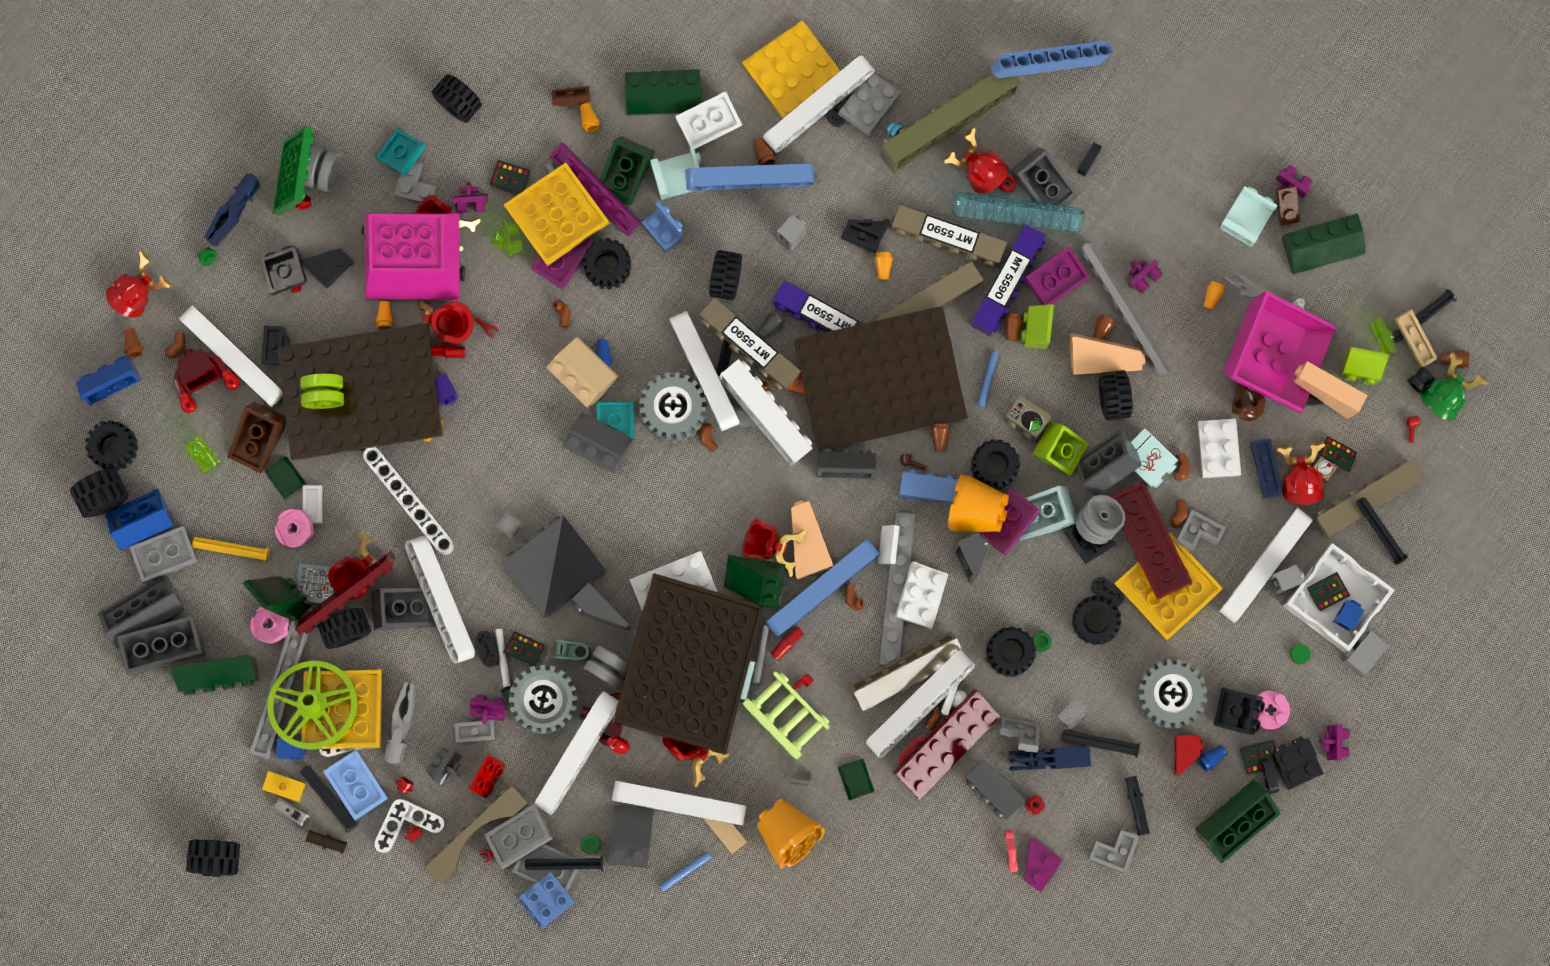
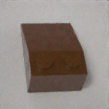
M256 402L245 406L227 457L262 473L282 436L286 425V416Z

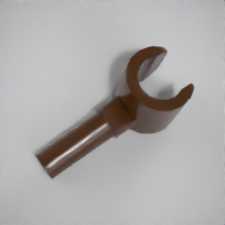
M911 454L901 455L900 462L903 466H915L926 470V465L911 461Z

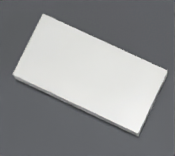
M303 485V510L310 516L313 524H323V486Z
M882 526L878 564L896 563L899 526Z

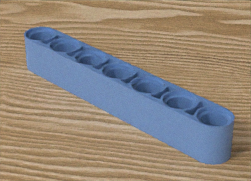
M1105 41L1002 54L992 65L991 72L997 78H1006L1101 65L1112 53V47Z
M812 164L701 167L685 170L686 190L689 191L803 187L814 184Z
M868 539L865 540L773 615L766 624L779 638L878 557L880 553Z

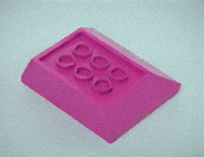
M364 213L365 299L459 300L460 213Z
M1265 291L1250 303L1223 373L1229 379L1302 415L1310 393L1294 382L1296 378L1294 373L1299 365H1303L1307 361L1318 368L1321 367L1336 326Z

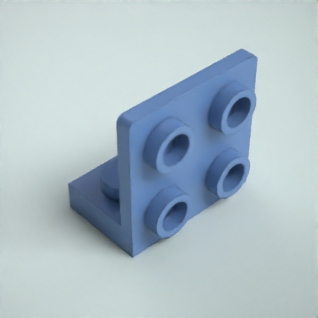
M657 201L655 203L656 211L642 221L641 224L659 246L667 252L683 239V226L677 218L673 219L669 214L670 210L664 203L661 205Z
M552 873L546 875L518 898V901L541 930L574 904V901Z

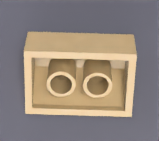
M576 337L560 351L546 367L586 407L595 404L618 377L579 337Z

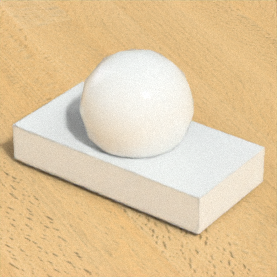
M958 685L945 696L940 715L947 717L951 705L956 708L968 696L966 692L957 690Z

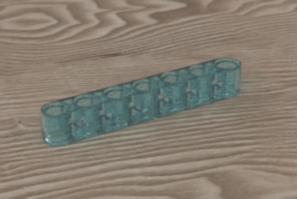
M956 193L953 205V214L960 217L1020 225L1026 224L1028 226L1074 232L1082 230L1085 213L1083 209L1077 207L970 193Z

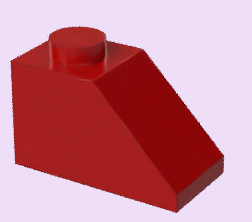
M1174 736V775H1181L1200 756V752H1203V740H1200V736Z

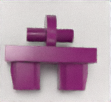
M1289 165L1284 171L1282 170L1276 180L1281 183L1280 187L1295 184L1297 195L1304 198L1310 190L1309 187L1312 180L1304 175L1300 181H1297L1293 178L1297 170Z
M466 182V188H459L460 194L467 193V195L453 196L452 204L455 203L457 213H467V203L474 202V212H484L486 201L488 200L487 194L472 195V193L479 192V187H471V182Z
M1156 259L1144 269L1142 268L1146 264L1144 260H1141L1139 263L1136 261L1130 263L1132 269L1129 271V274L1133 276L1135 273H1138L1128 284L1131 289L1135 288L1140 293H1143L1150 286L1144 280L1147 275L1154 282L1162 276L1163 273L1157 266L1159 262Z
M477 694L475 698H471L469 716L483 718L482 724H487L488 719L504 721L506 709L504 698L496 697L494 701H487V697L482 694Z
M1327 725L1324 739L1318 740V744H1324L1327 760H1342V758L1349 757V748L1342 747V739H1349L1350 730L1343 728V725Z

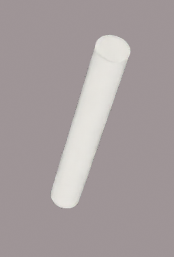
M496 629L495 635L503 687H509L511 682L507 656L503 653L505 649L503 629Z

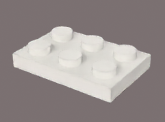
M726 91L675 116L690 149H696L742 126Z
M1236 419L1198 421L1197 429L1202 479L1241 476Z
M911 562L895 617L927 629H932L948 574L917 562Z

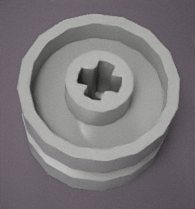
M314 145L309 150L311 152V160L309 164L307 163L306 171L309 174L307 181L304 182V186L313 188L317 185L320 191L329 193L333 189L339 173L341 154L332 150L325 153L324 148Z
M1107 495L1093 496L1077 513L1075 519L1076 528L1085 540L1093 544H1105L1124 526L1125 512L1115 499Z
M597 645L593 651V656L601 663L588 660L583 669L619 691L623 685V680L616 675V672L625 676L628 663L612 651Z

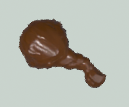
M1236 382V394L1231 406L1232 413L1243 421L1256 420L1264 412L1265 397Z

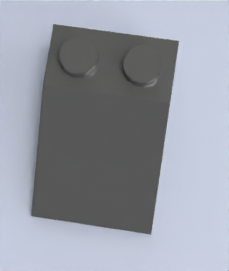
M1038 147L1010 170L1020 186L1047 217H1050L1078 194L1046 149Z
M590 583L572 598L574 602L573 607L580 615L585 614L587 617L626 631L631 629L629 624Z
M380 588L372 591L374 630L437 626L421 588Z
M615 806L609 847V865L648 868L653 809Z

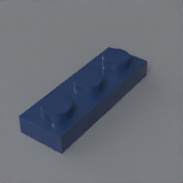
M1271 439L1251 442L1263 499L1283 495Z

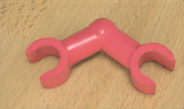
M1005 830V841L1009 857L1008 866L1010 867V872H1017V850L1015 848L1013 830Z

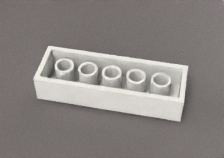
M738 359L718 377L720 382L790 466L794 465L813 449L810 446L812 442L806 435L802 436L799 433V426L793 420L790 422L786 417L787 412L781 405L778 407L775 404L774 396L769 391L765 392L761 387L763 385L761 380L757 376L753 377L749 372L751 370L744 361L741 362Z

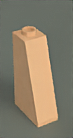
M1074 333L1070 334L1071 372L1074 375L1120 370L1137 371L1142 370V365L1145 364V355L1137 347Z
M1308 361L1303 365H1299L1294 373L1296 375L1294 380L1296 384L1347 419L1360 411L1368 396Z
M804 500L795 502L794 507H791L792 534L806 530V534L802 538L803 544H798L793 540L794 562L796 563L795 578L798 581L831 569L833 563L810 502H805Z

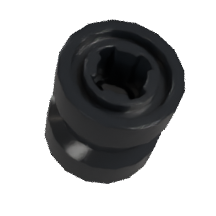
M1421 367L1415 376L1412 375L1407 381L1416 392L1422 393L1425 390V386L1434 382L1435 378L1429 370Z

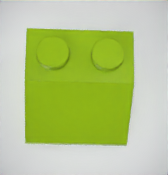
M1054 305L1029 306L1027 312L1024 311L1023 323H1026V329L1022 330L1021 341H1024V347L1047 349L1051 338Z
M1350 347L1343 354L1339 376L1345 377L1344 379L1347 381L1361 380L1366 385L1377 384L1381 381L1389 354Z
M1050 421L1032 455L1043 463L1071 476L1089 443L1066 426Z

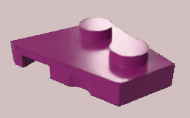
M1031 838L1024 881L1041 892L1063 859Z

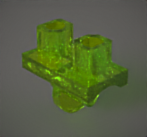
M507 220L501 221L504 236H501L500 231H495V238L491 239V244L497 245L498 250H503V244L505 243L506 254L508 258L514 257L513 254L523 251L521 240L511 241L510 237L520 234V229L516 223H508Z
M200 435L184 446L204 474L220 464Z

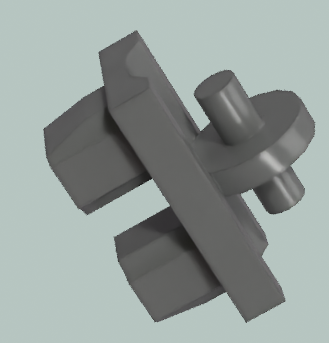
M441 748L437 757L442 762L439 766L432 763L428 767L427 772L432 780L443 786L445 781H451L454 775L458 778L461 774L457 770L460 767L458 761L462 756L451 749Z

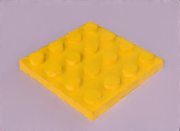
M803 20L742 62L743 67L782 119L840 72V69Z
M564 163L504 204V208L547 266L609 224L608 219L567 163Z
M1171 532L1169 535L1193 582L1191 586L1157 600L1139 562L1114 583L1128 601L1166 641L1223 589L1186 548L1175 543L1177 539Z
M382 670L343 671L352 681L357 693V714L349 731L339 741L322 749L381 748ZM304 671L303 691L306 688L309 671ZM313 671L311 689H316L317 671ZM320 671L321 693L348 688L344 680L335 672ZM350 693L327 698V702L347 697ZM351 699L325 708L337 732L341 730L349 717ZM324 716L320 717L319 721L331 737L335 734ZM312 718L303 725L301 742L316 743L328 739Z

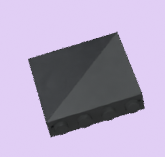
M557 516L549 522L550 526L546 529H539L534 534L535 537L529 541L527 539L519 545L520 549L515 553L513 551L508 553L502 562L545 619L571 600L588 583H593L607 572L564 516Z

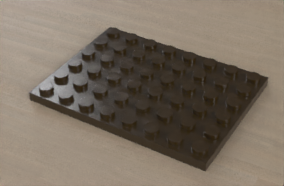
M943 306L793 339L819 452L822 449H833L930 427L933 424H943L967 418Z
M428 323L277 347L291 460L443 436ZM312 374L341 375L343 377V388L339 391L344 394V405L327 409L302 407L301 395L305 391L300 388V378Z
M653 573L613 723L725 755L764 606Z

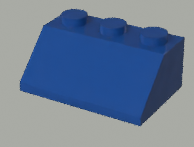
M122 356L116 359L115 363L109 366H101L97 369V372L80 377L76 385L81 399L91 406L141 381L142 379L132 359Z
M159 489L105 513L110 534L120 550L129 548L142 540L149 539L152 535L166 531L173 526L171 515Z

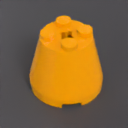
M961 474L955 487L956 493L949 512L948 528H950V531L1000 532L1002 523L1007 515V510L1004 509L1008 504L1009 495L971 476Z
M782 798L774 804L772 809L769 811L764 810L759 815L760 821L757 824V828L780 869H783L785 865L791 867L811 852L810 849L815 844V841H820L825 833V829L820 823Z

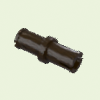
M309 830L306 842L322 846V849L326 850L328 848L342 854L347 845L346 841L344 842L332 838L329 834L323 835Z

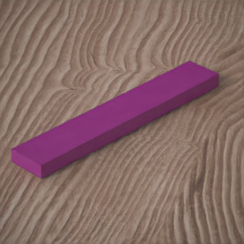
M560 143L549 157L559 167L567 163L597 206L626 236H630L641 221L564 143Z

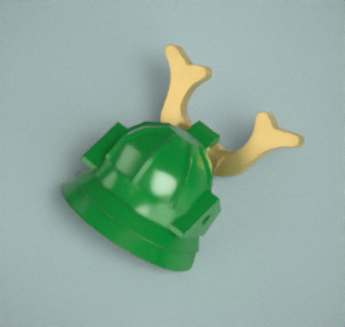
M1454 352L1450 353L1451 365L1447 372L1449 379H1436L1431 386L1421 393L1425 405L1434 414L1445 420H1454L1457 412L1465 404L1463 389L1470 390L1477 385H1488L1489 380L1483 378L1481 373H1477L1475 380L1472 382L1465 381L1461 375L1456 374L1455 367L1461 364L1463 359L1457 358Z

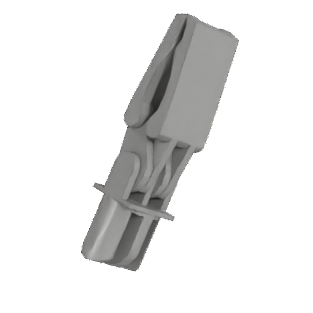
M410 682L403 684L392 715V739L386 740L385 760L393 765L401 763L404 758L405 749L408 745L403 742L414 718L416 686ZM408 697L407 714L402 719L401 709Z

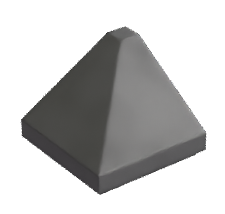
M811 772L792 777L790 782L808 786Z

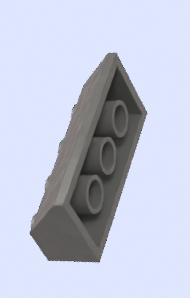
M165 575L146 584L98 614L105 634L118 649L117 636L160 625L167 619L178 615L185 608L168 576Z
M194 616L117 636L125 672L129 676L206 656L202 636Z

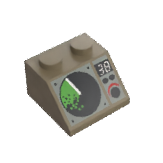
M1020 394L1004 420L1007 421L1006 425L1010 428L1020 430L1022 432L1021 435L1027 440L1031 441L1032 439L1036 441L1052 416Z

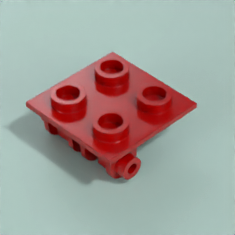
M487 754L468 789L487 799L488 795L492 793L497 779L502 775L505 764Z

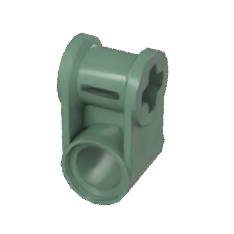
M555 639L556 650L552 659L585 662L590 658L591 650L585 644ZM579 648L586 649L584 657H577L576 652Z

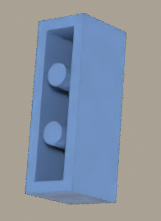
M907 470V472L902 473L899 497L951 505L956 493L955 487L958 480H956L955 476L945 475L942 478L937 477L935 473L927 472L925 475L918 474L916 470Z

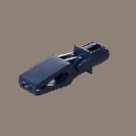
M246 174L238 186L233 187L236 190L235 194L217 211L205 235V238L211 245L217 246L238 223L248 200L253 202L252 197L260 186L258 179L253 174ZM228 217L226 223L219 228L223 220Z
M1090 747L1050 749V752L1038 749L1037 753L1024 750L1008 751L1009 755H1027L1026 758L1009 759V763L1027 762V766H1011L1010 771L1046 769V766H1051V769L1091 767Z

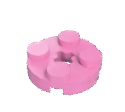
M289 509L279 515L277 525H275V534L283 545L293 548L302 547L313 537V523L310 516L304 510ZM293 523L297 525V532H291Z
M262 606L258 608L255 617H252L250 623L251 632L255 638L264 643L273 644L288 635L289 619L268 611ZM270 619L273 622L271 628L266 627V624L269 623Z
M1265 691L1257 695L1263 697L1262 701L1265 702L1264 711L1259 714L1258 718L1261 722L1260 727L1266 730H1274L1284 725L1290 715V706L1286 697L1276 691ZM1268 705H1272V708H1275L1272 716L1265 712Z

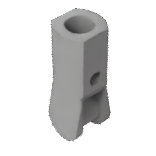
M282 798L278 799L273 808L303 827L306 818L310 817L307 813ZM296 811L300 813L297 819L293 818Z

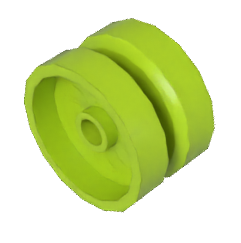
M312 374L300 378V388L305 391L301 395L302 407L327 409L344 405V394L339 391L343 388V377L341 375Z

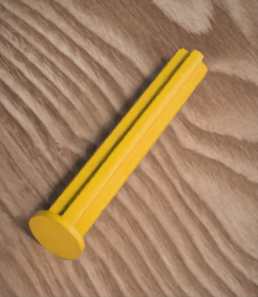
M194 537L192 541L193 548L264 560L265 563L268 562L270 555L269 547L263 549L201 537Z

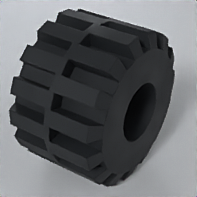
M105 469L92 473L79 480L70 489V493L83 518L107 513L120 506L129 496L116 469Z
M190 840L188 843L186 871L213 877L238 874L240 844L230 841Z

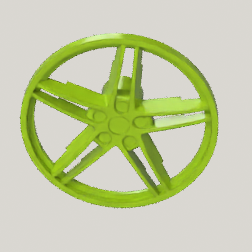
M323 661L298 663L283 672L275 681L268 698V716L275 732L288 744L307 750L322 749L339 741L351 728L357 714V693L350 678L338 667ZM309 667L305 691L301 693L280 688L282 682L292 673ZM317 667L316 689H311L313 669ZM320 667L338 674L348 688L321 693ZM278 691L299 698L295 702L276 695ZM350 693L347 697L327 702V698ZM275 698L298 708L284 731L279 727L274 715ZM351 699L349 717L341 730L337 732L325 708ZM301 716L304 717L292 734L287 736ZM324 716L335 734L331 737L319 721L320 717ZM312 718L328 739L316 743H304L292 738Z

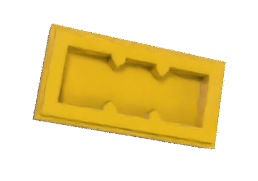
M268 771L262 790L300 802L306 784Z

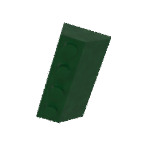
M700 69L625 72L627 115L683 113L701 104Z
M1358 213L1287 233L1281 239L1293 274L1365 254L1364 231Z
M251 655L171 667L177 690L180 693H184V696L195 695L196 691L203 690L204 693L214 692L215 688L223 687V690L235 688L234 685L242 684V687L252 686L254 682L259 681L256 658Z
M1253 779L1196 827L1195 830L1219 862L1223 863L1278 817L1280 812L1268 791Z

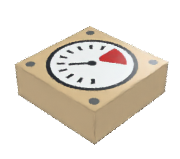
M1320 457L1313 466L1318 472H1322V477L1325 481H1328L1338 467L1323 457Z

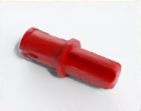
M446 344V347L431 346L433 356L445 357V359H465V346H448V344Z
M795 627L784 639H781L782 641L770 654L777 661H780L804 635L803 631Z

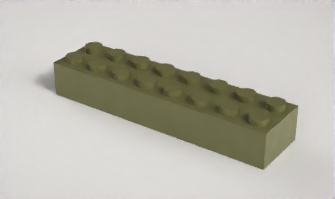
M993 74L981 77L976 85L973 87L971 85L967 86L962 90V94L957 97L956 95L950 97L942 107L940 105L936 106L930 111L931 114L926 117L924 115L919 117L911 127L907 125L899 131L900 134L895 137L890 136L886 138L882 145V157L894 173L1017 94L1021 84L1017 76L997 78Z

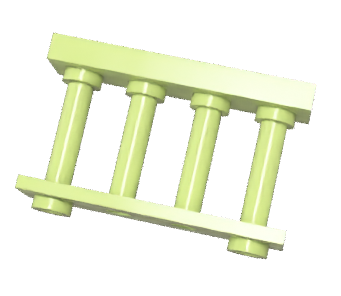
M775 671L773 676L776 680L758 698L752 701L747 698L742 705L797 760L802 756L800 753L801 747L821 727L826 731L830 728L828 725L829 720L823 714L819 716L787 683L789 679L782 672L778 674ZM783 685L790 694L769 714L766 713L764 715L759 710L761 708L760 705ZM796 699L803 708L786 725L777 729L773 725L774 719ZM810 713L817 721L796 742L793 741L791 743L786 738L788 736L787 733Z

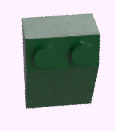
M624 137L616 138L600 181L622 203L631 206L648 171L650 160H652L655 151Z
M728 555L724 587L758 605L778 608L786 564Z
M281 576L246 580L243 583L264 609L294 622H297L311 606L307 601L308 596L296 588L297 583L291 578L286 579Z

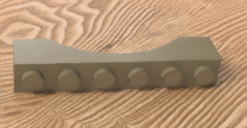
M506 786L499 793L500 797L496 801L492 799L484 807L486 810L481 815L477 813L470 820L471 824L467 828L462 827L455 834L457 837L452 842L448 840L441 847L443 851L438 855L433 854L426 861L428 865L425 868L440 884H444L458 871L462 851L470 838L478 830L495 820L514 817L529 804L514 786L510 788Z

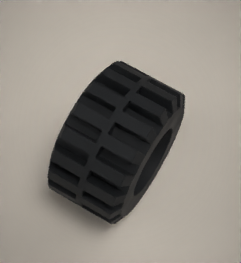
M446 74L431 91L435 100L447 112L465 123H468L482 106L479 97L467 85L449 74Z
M606 238V241L599 239L598 243H591V247L586 249V254L583 256L585 274L587 279L594 286L598 285L600 289L608 287L609 290L613 286L617 288L621 282L624 284L626 277L630 275L631 259L629 252L622 243L619 244L615 239L614 241H611L610 238ZM604 255H612L618 259L617 268L610 273L600 272L596 268V262Z
M723 250L716 252L709 286L710 297L734 300L737 294L742 266V255L740 253Z
M1125 370L1103 372L1100 374L1099 398L1101 410L1106 420L1131 417L1133 409L1132 390L1128 374Z
M108 420V423L102 421L100 426L97 424L93 426L95 430L93 432L90 430L88 432L90 437H86L85 440L88 445H85V450L88 451L87 455L91 461L102 469H116L117 471H119V468H127L126 464L131 465L133 462L131 459L137 456L135 450H138L136 445L138 441L134 437V433L122 423L114 422L113 420ZM111 436L120 437V450L112 456H105L102 451L104 441Z
M992 439L990 442L986 441L976 449L971 459L973 477L994 489H1003L1014 481L1019 472V454H1016V449L1012 448L1010 443H1004L1003 440L995 441V439ZM989 455L1001 456L1007 465L1005 472L1000 475L989 473L984 466L986 457Z
M1095 595L1085 598L1077 605L1073 612L1072 625L1074 632L1085 643L1102 645L1111 641L1117 635L1121 626V613L1118 606L1111 599ZM1101 609L1107 614L1108 625L1104 630L1096 632L1087 627L1085 617L1090 610Z
M353 608L337 613L317 626L327 649L346 646L366 637L372 631L363 608Z
M1010 626L1009 628L1005 627L997 631L990 638L986 649L987 661L990 663V667L995 669L996 673L1003 674L1006 677H1014L1024 673L1033 664L1036 657V645L1033 643V638H1030L1029 633L1022 631L1019 627L1014 628ZM1005 641H1014L1020 645L1022 656L1019 661L1009 663L1003 660L1000 655V647Z

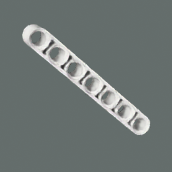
M863 56L857 57L763 136L764 141L775 153H778L874 73L875 69Z
M193 305L179 318L184 325L271 407L283 397V391Z
M687 311L669 318L721 431L740 424Z
M375 447L367 448L363 453L366 463L438 552L443 555L450 554L454 549V543L382 453ZM375 452L378 454L376 460H368L371 453ZM384 467H388L390 470L386 476L380 475V471ZM395 482H401L402 486L399 490H392V485ZM408 496L413 497L411 505L404 504V499ZM419 511L425 512V517L422 520L416 519V514ZM431 526L437 527V532L434 535L428 534V528ZM442 541H449V547L447 549H440V543Z
M1296 508L1219 611L1233 623L1237 622L1313 520L1310 516Z
M421 536L406 541V553L451 661L456 664L473 658L475 655L474 647L428 538Z
M962 650L956 652L868 738L866 745L878 758L884 757L973 670L975 664Z
M605 691L600 694L535 801L536 806L550 815L556 811L614 716L618 703L617 699Z
M615 781L611 799L617 802L742 826L747 806L620 781Z

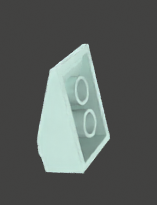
M1057 486L1025 498L1039 508L1041 512L1018 541L1058 531L1076 524V514L1067 487Z

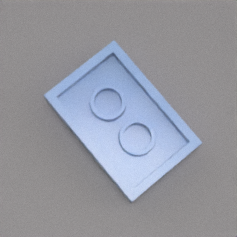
M357 750L323 771L355 821L388 799Z

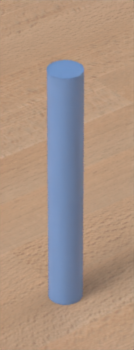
M995 351L991 352L977 406L982 408L986 404L999 355Z
M706 852L661 883L660 887L662 890H667L712 859L711 855Z

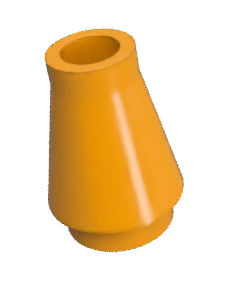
M590 103L582 104L579 107L582 128L588 133L598 130L600 121L591 108Z
M877 252L874 259L878 279L888 280L893 257H891L890 252Z
M1211 281L1209 285L1207 284L1203 307L1214 310L1225 292V286L1215 281Z
M388 301L379 302L375 321L378 330L392 329L394 325L390 302Z

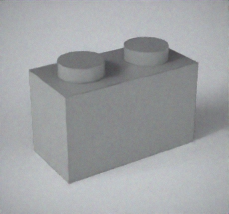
M792 214L777 230V241L790 252L806 236L805 221L799 216L795 217Z
M1294 565L1275 573L1269 578L1275 594L1279 595L1304 583L1303 579L1305 576L1302 569Z
M1372 631L1363 632L1357 640V646L1355 648L1352 647L1344 655L1347 657L1344 663L1361 677L1368 673L1389 647L1387 643Z

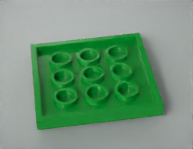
M304 126L283 141L272 214L281 215L302 202L305 198L304 182L307 181L309 174L306 169L307 163L309 164L311 160L309 149L314 141L313 127Z

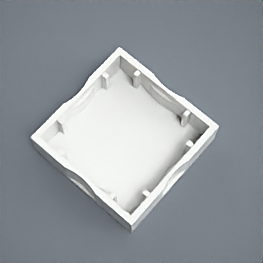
M1332 543L1327 546L1303 579L1304 583L1294 590L1283 607L1342 652L1346 653L1351 650L1366 630L1371 618L1380 611L1395 590L1373 573L1363 569L1352 557ZM1338 572L1350 596L1319 611L1310 597L1307 587ZM1354 600L1361 604L1360 608L1365 611L1354 630L1349 632L1335 624L1333 620L1345 601Z

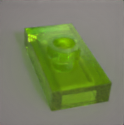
M1377 318L1371 325L1384 354L1392 356L1397 352L1392 341L1393 334L1390 329H1387L1383 318Z

